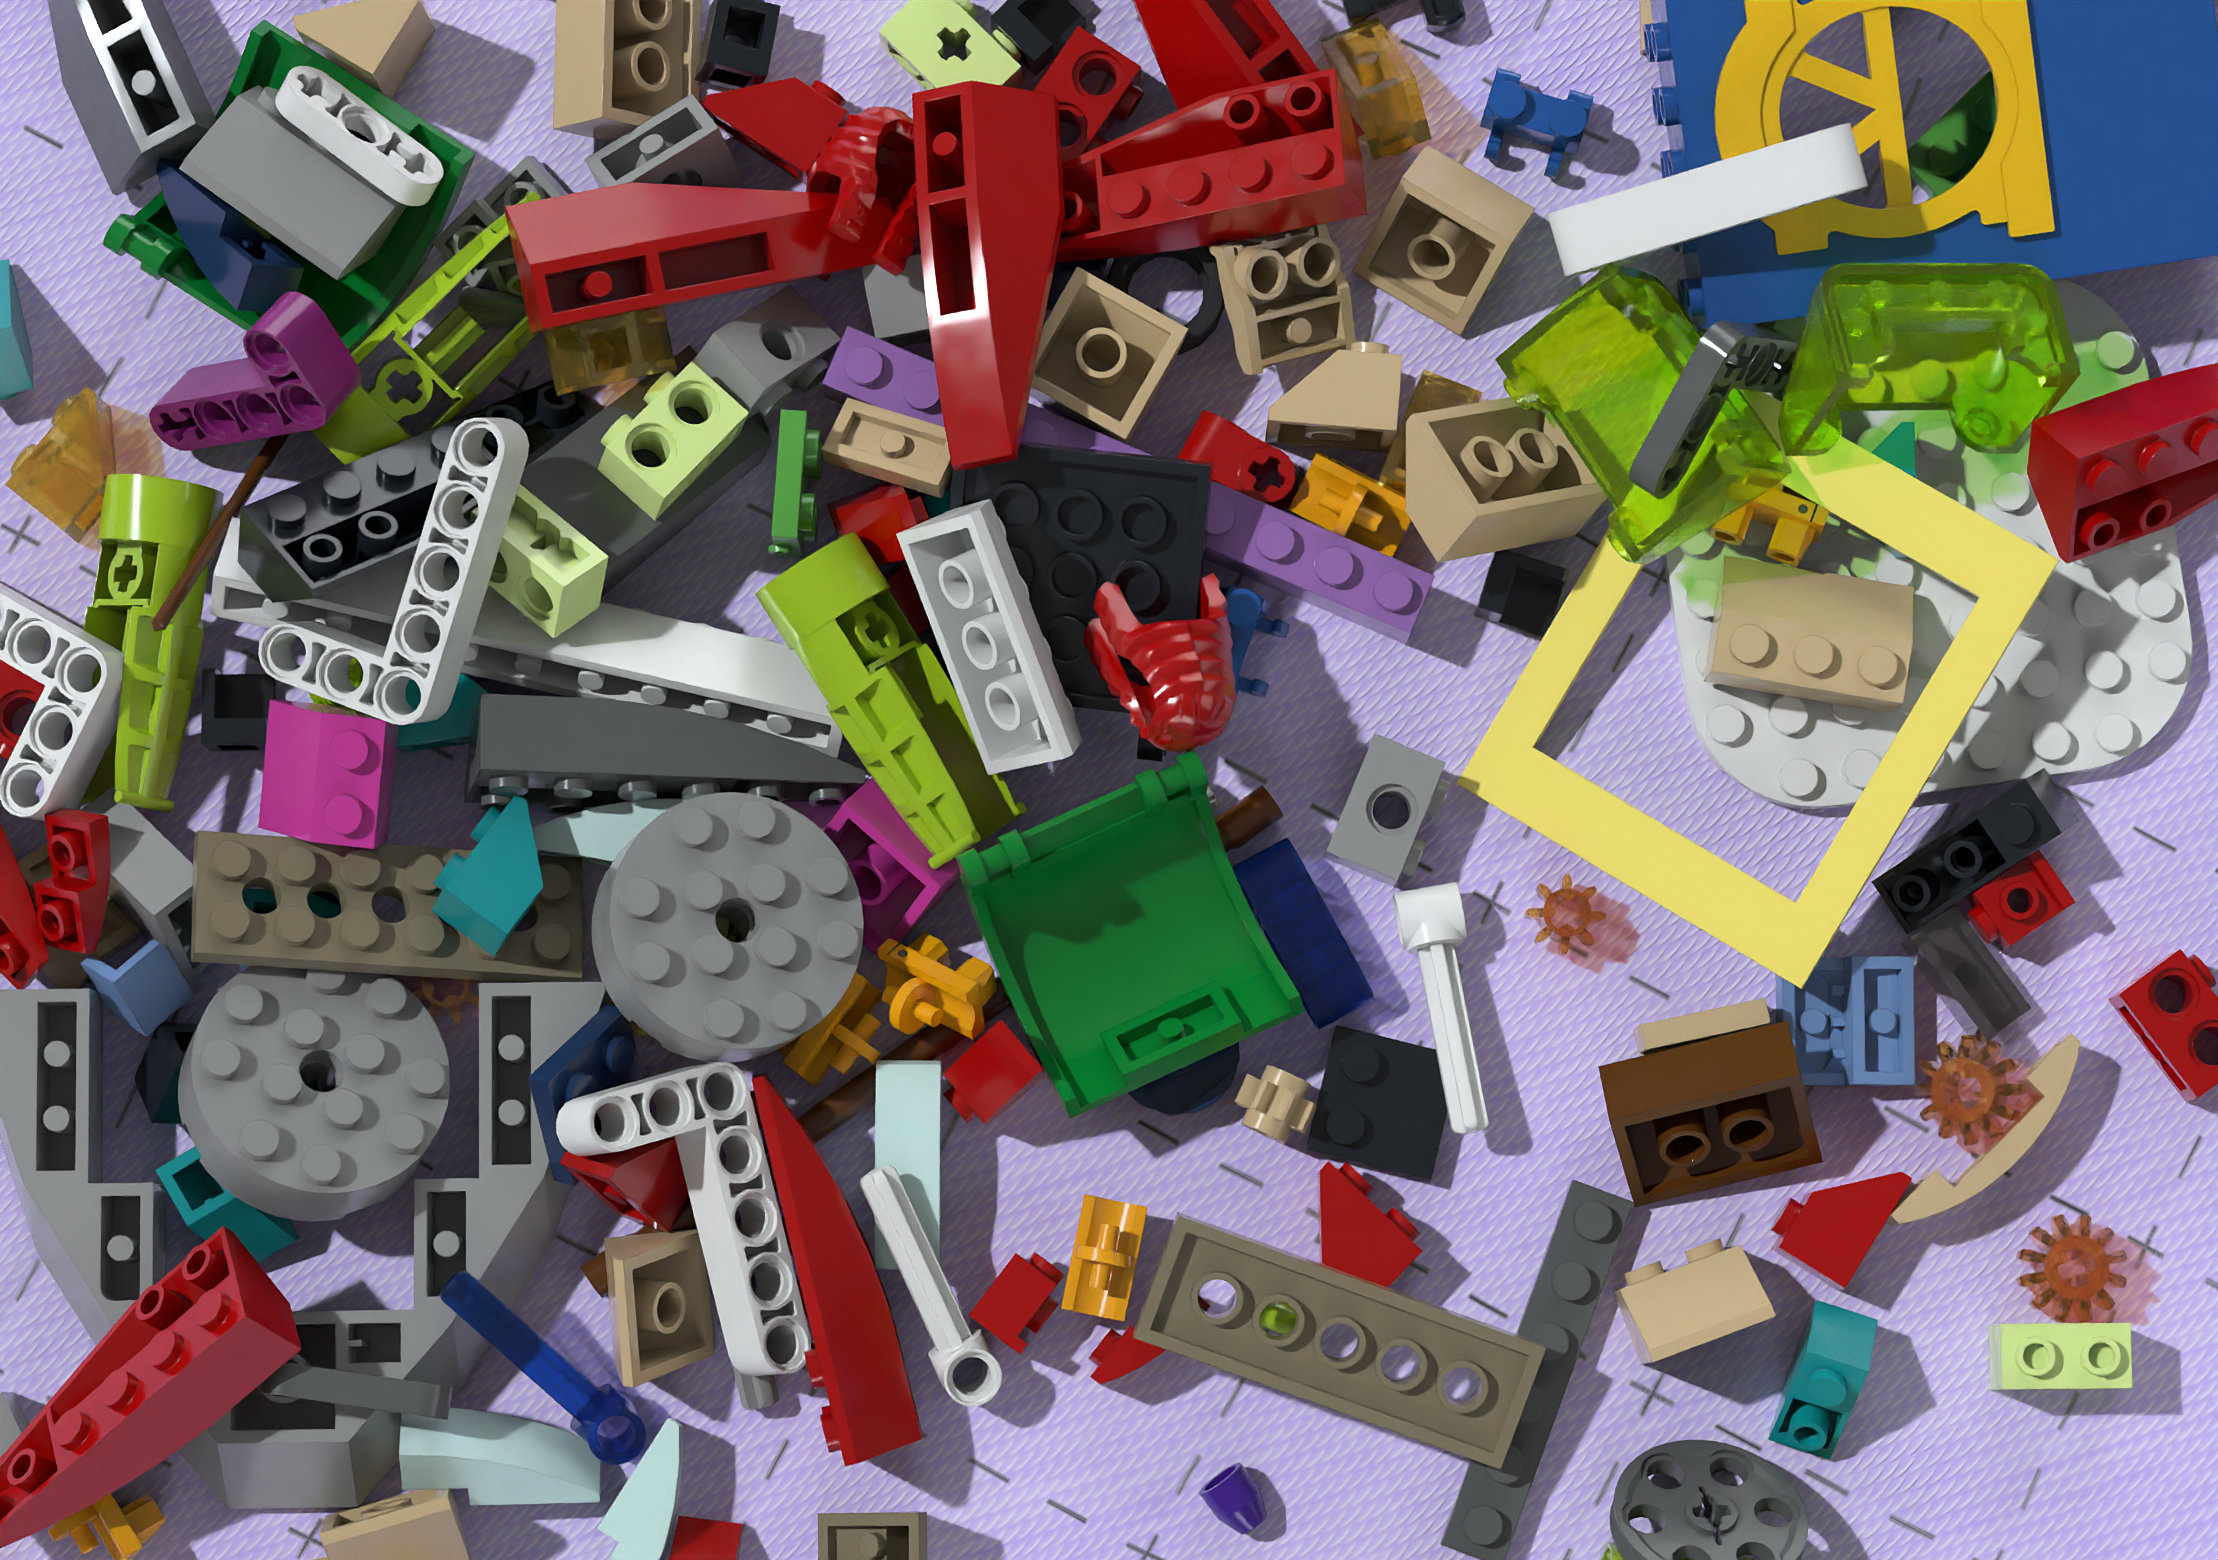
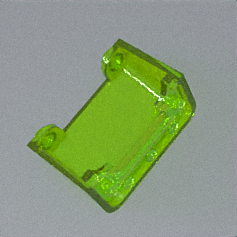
M1609 263L1495 360L1507 376L1503 380V386L1512 400L1524 410L1534 407L1536 410L1551 414L1614 506L1615 510L1608 515L1611 530L1607 532V538L1612 547L1624 560L1648 565L1771 490L1792 473V467L1787 456L1740 389H1732L1678 486L1663 499H1657L1630 481V469L1637 453L1703 336L1677 298L1656 276L1646 271Z
M1842 263L1833 265L1825 271L1812 292L1779 411L1778 429L1785 456H1817L1826 454L1838 442L1842 433V421L1839 411L1948 410L1952 427L1957 437L1967 447L1977 452L1988 454L2018 453L2030 438L2032 420L2048 415L2081 374L2058 291L2052 279L2039 268L2024 263Z

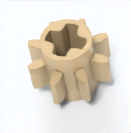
M1270 1065L1266 1066L1261 1079L1247 1074L1234 1101L1238 1106L1247 1109L1241 1124L1261 1135L1284 1144L1291 1129L1305 1135L1317 1108L1315 1103L1305 1099L1311 1084L1293 1074Z

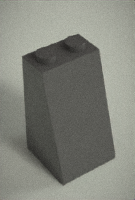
M690 345L524 468L520 484L609 556L601 598L763 461L772 441L768 436V427L759 413L748 418L743 425L740 435L655 521L598 470L606 448L601 443L605 433L624 414L634 419L648 405L643 398L663 374L669 371L676 377L695 359L697 353ZM691 407L675 409L677 416L688 424H701L704 422L702 415ZM638 449L632 452L635 460L643 466L658 467L662 465L660 458L650 450Z

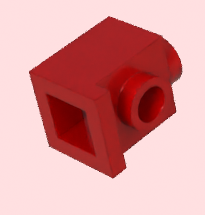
M2039 849L1966 897L1973 908L1967 912L1972 926L1987 944L1996 941L2001 950L2011 946L2075 903ZM2011 891H2022L2029 900V906L2025 913H2016L2008 906L2007 898Z
M1035 1251L1027 1261L1015 1253L969 1313V1316L1019 1355H1022L1028 1344L1020 1339L1019 1336L1026 1327L1037 1334L1060 1303L1050 1297V1295L1057 1288L1065 1274Z

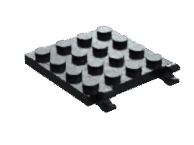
M1020 441L1018 456L1015 460L956 471L953 468L949 511L991 499L996 514L1005 527L1007 543L1018 572L1027 585L1029 601L1042 635L1050 646L1054 667L1065 696L1071 702L1072 707L1130 713L1129 710L1120 704V698L1111 694L1108 683L1100 679L1098 668L1090 662L1091 651L1083 643L1088 623L1093 618H1100L1093 606L1096 593L1105 582L1119 586L1131 612L1139 623L1143 625L1162 621L1197 619L1199 585L1203 575L1213 462ZM937 643L936 658L953 685ZM1117 654L1130 681L1140 686H1151L1144 678L1143 673L1129 659ZM1139 731L1137 759L1162 762L1163 756L1167 755V751L1159 749L1147 741V739L1141 738Z

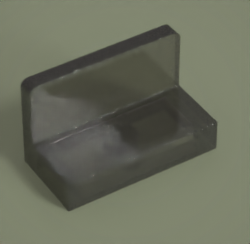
M1956 905L1951 906L1900 943L1909 957H1914L1915 965L1976 1047L1987 1043L1998 1035L1999 1031L2031 1009L2025 998Z

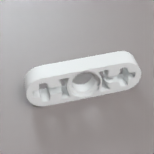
M297 66L289 71L275 98L277 109L283 117L394 200L409 206H421L430 200L443 177L442 164L432 152L323 71L309 66ZM347 129L362 134L367 139H369L371 143L355 137Z

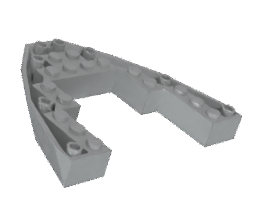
M603 982L479 983V1178L414 1179V1310L292 1311L301 1350L289 1359L288 1363L453 1387L451 1400L463 1388L552 1246L571 1185L554 1181L528 1077L606 1004L615 1006ZM90 988L0 990V1141L36 1252L94 1344L97 1345L125 1311L140 1298L141 1294L149 1286L156 1284L166 1275V1188L164 1185L154 1182L102 1183L103 1000L98 992ZM259 1385L211 1427L178 1450L179 1454L228 1509L359 1507L399 1461L401 1413L259 1392Z

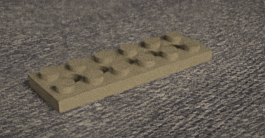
M198 830L194 838L191 962L512 983L580 982L582 979V858L537 855L543 888L528 911L531 915L533 926L526 931H513L497 954L493 956L454 927L443 923L431 911L442 892L441 889L433 884L442 869L455 853L466 859L472 850L381 844L375 849L308 842L294 837ZM250 887L265 888L274 895L277 908L267 914L255 913L244 904L242 892ZM317 891L331 893L340 902L341 914L334 918L319 917L309 908L307 897ZM379 896L396 898L405 909V918L396 923L381 920L373 911L372 900Z
M1177 1212L1133 1331V1338L1500 1470L1546 1350L1544 1344L1179 1212ZM1211 1280H1224L1235 1289L1236 1297L1234 1304L1224 1313H1208L1198 1303L1200 1289ZM1273 1302H1285L1291 1305L1297 1313L1295 1326L1290 1332L1282 1336L1270 1335L1259 1325L1262 1310ZM1334 1324H1346L1357 1332L1358 1341L1356 1348L1346 1357L1334 1358L1327 1355L1321 1349L1320 1342L1324 1331ZM1396 1346L1410 1347L1418 1354L1419 1358L1418 1367L1414 1374L1403 1380L1392 1379L1382 1371L1384 1355L1388 1350ZM1457 1368L1471 1369L1479 1376L1477 1393L1471 1399L1464 1402L1453 1401L1446 1397L1443 1392V1382L1446 1376Z

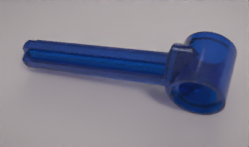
M461 1270L448 1279L439 1294L441 1300L573 1416L570 1428L589 1444L590 1450L599 1460L608 1464L619 1465L627 1463L639 1455L646 1442V1429L638 1406L630 1395L616 1390L609 1383L600 1387L596 1386L468 1271ZM622 1416L630 1420L626 1431L617 1437L608 1438L597 1433L600 1424L609 1417Z

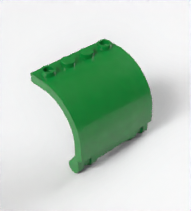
M264 19L250 32L235 77L215 116L217 120L238 95L257 85L262 88L272 87L280 90L292 68L309 66L329 75L432 152L439 159L443 167V177L430 200L421 206L407 205L376 256L338 280L331 277L272 235L270 241L304 268L297 292L308 296L317 303L351 354L383 323L421 269L434 247L432 242L441 234L453 211L476 153ZM347 129L355 137L371 143V141L362 134ZM163 191L135 215L121 214L108 229L103 240L104 247L119 256H123L126 253L141 262L140 269L156 280L166 279L242 329L248 331L264 314L263 312L237 311L213 287L196 264L181 238L165 201Z
M1194 750L1175 757L1176 764L1157 773L1153 768L1133 776V783L1022 833H1018L1014 829L997 837L999 844L977 853L972 848L955 856L970 908L1000 983L1036 1059L1043 1068L1045 1076L1070 1119L1305 1012L1299 992L1266 940L1233 871L1208 799L1207 789L1209 780L1203 764Z

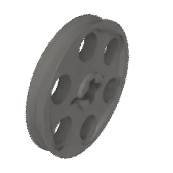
M1710 1440L1669 1442L1653 1447L1637 1456L1628 1464L1618 1479L1609 1517L1612 1539L1623 1560H1679L1685 1558L1693 1560H1737V1558L1744 1555L1757 1556L1763 1560H1801L1809 1528L1804 1502L1797 1489L1780 1470L1750 1451L1727 1443ZM1721 1470L1730 1471L1738 1475L1743 1483L1738 1486L1723 1485L1717 1482L1711 1476V1473ZM1654 1474L1670 1475L1681 1486L1675 1489H1663L1654 1485L1648 1477ZM1702 1503H1703V1506H1704V1513H1703V1514H1704V1517H1699L1700 1511H1701V1507H1702ZM1762 1511H1773L1783 1516L1788 1524L1781 1527L1769 1526L1762 1523L1755 1514ZM1638 1517L1649 1518L1658 1523L1662 1530L1653 1534L1643 1533L1631 1526L1629 1521ZM1713 1527H1719V1528H1718V1532H1717V1536H1716V1540L1714 1539V1536H1713V1535H1714V1528H1713Z

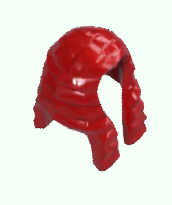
M872 106L860 114L848 115L847 120L843 122V126L835 128L830 141L823 145L819 157L815 159V163L809 169L805 192L839 194L827 229L850 244H856L859 241L876 196L889 197L892 215L886 223L871 259L879 267L896 277L904 271L906 260L914 249V239L919 232L913 119L905 112L893 107ZM831 274L815 278L827 282Z
M1211 573L1201 579L1197 619L1162 621L1146 625L1139 623L1131 612L1119 586L1105 582L1098 589L1093 606L1100 618H1093L1088 623L1083 643L1091 651L1090 662L1098 668L1100 679L1108 683L1111 694L1120 698V704L1130 711V723L1139 728L1141 738L1147 739L1157 748L1169 752H1188L1218 738L1229 723L1237 700V693L1235 690V675L1232 670L1231 648L1233 641L1230 636L1231 627L1227 619L1228 603L1221 593L1220 582L1214 573ZM1117 654L1129 659L1143 673L1144 678L1151 686H1140L1130 681Z

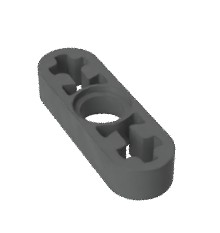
M286 1362L260 1384L259 1392L448 1420L453 1387Z

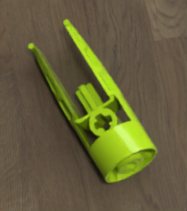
M529 191L526 193L525 198L517 204L541 200V198L535 191ZM505 213L431 275L351 353L358 365L394 331L392 335L393 340L408 355L393 356L383 362L376 373L375 383L369 389L360 383L356 391L324 426L311 430L344 465L414 437L399 420L403 416L416 414L426 407L432 397V379L452 399H456L421 433L454 420L504 371L538 334H531L526 313L452 387L441 375L485 333L483 328L458 305L415 348L403 338L509 234ZM397 370L405 376L414 370L421 377L415 383L420 393L413 400L404 394L394 400L387 393L393 387L392 383L387 379L389 375Z
M139 474L107 475L97 542L101 546L91 607L87 606L83 630L125 653L117 729L80 804L85 805L95 801L110 788L114 787V800L117 803L171 813L174 808L173 801L167 800L174 780L196 681L205 622L201 621L209 563L214 559L215 553L176 611L167 628L163 631L154 632L151 621L220 515L224 493L217 489L158 476ZM98 664L93 672L92 685L94 688L101 678L100 664Z
M853 531L795 564L759 589L755 595L789 649H794L828 702L826 708L861 762L905 823L933 855L928 860L930 867L937 869L980 840H984L1025 814L1027 809L1022 802L1014 803L1001 772L991 775L987 774L955 688L927 643L924 645L921 643L888 590L891 588L856 531Z

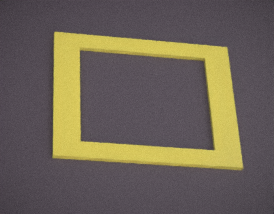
M1732 389L1678 486L1663 499H1657L1637 485L1633 486L1459 777L1457 784L1800 989H1803L2058 565L2059 559L1767 393ZM1714 447L1767 477L1780 482L1788 489L1822 506L1830 513L1979 597L1796 903L1535 749Z

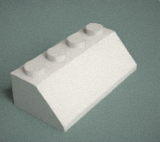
M991 499L952 509L897 533L896 536L987 774L991 775L1062 760L1073 755L1082 741L1075 722L1074 709L1069 699L1065 696L1052 661L1050 646L1042 635L1029 601L1027 585L1018 572L1006 540L1005 527L997 516Z

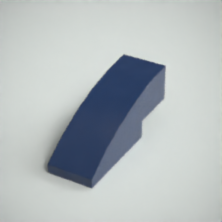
M159 158L156 167L157 176L165 201L181 238L196 264L213 287L237 311L265 313L284 293L297 292L304 268L270 241L271 233L181 171L179 167L184 160Z

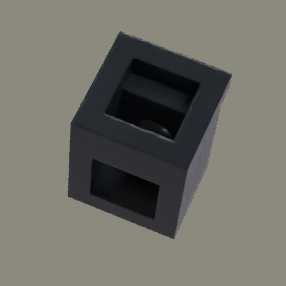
M714 0L709 9L700 61L696 68L694 80L732 90L762 84L768 75L781 6L765 2V0ZM725 36H738L743 40L745 46L725 41Z

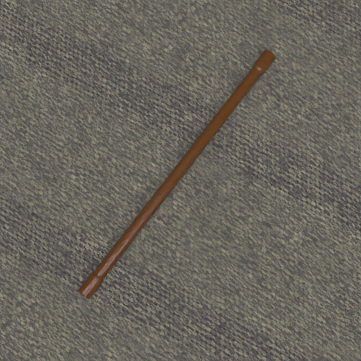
M1261 785L1217 816L1215 823L1227 853L1232 849L1240 848L1284 815L1269 792ZM998 976L995 977L997 991L982 1007L985 1024L1011 1006ZM941 1023L936 1027L927 1025L879 1060L933 1061L967 1036ZM876 1064L869 1066L799 1116L815 1144L876 1101ZM765 1140L763 1141V1146L765 1154H768V1147ZM689 1196L671 1231L697 1228ZM645 1225L638 1231L625 1236L664 1231ZM604 1250L581 1266L583 1273L601 1298L608 1295Z

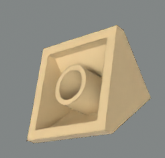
M359 0L293 16L295 29L307 47L391 100L435 31L432 16L424 0Z
M685 1229L670 1231V1233L657 1232L604 1238L614 1364L623 1386L634 1388L715 1355L709 1275L698 1230Z
M449 1488L412 1490L327 1515L319 1533L328 1560H470L454 1489Z

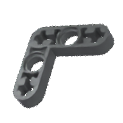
M1721 320L1712 325L1696 346L1637 453L1630 469V481L1657 499H1663L1678 486L1687 472L1731 390L1777 392L1795 372L1801 360L1802 345L1774 327Z

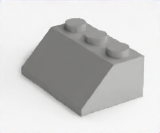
M257 85L235 98L187 155L179 169L331 277L338 280L376 256L407 205L388 196L283 117L275 103L279 90L272 87L262 88Z

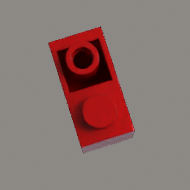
M890 482L876 485L826 504L838 539L856 531L877 565L904 560L905 557L896 534L929 520L922 499L918 496L916 490L905 492L902 486Z
M1328 1161L1317 1173L1320 1263L1388 1288L1423 1251L1413 1242L1420 1232L1394 1207L1386 1214L1378 1209L1366 1197L1374 1188L1352 1166L1345 1162L1339 1169H1336Z

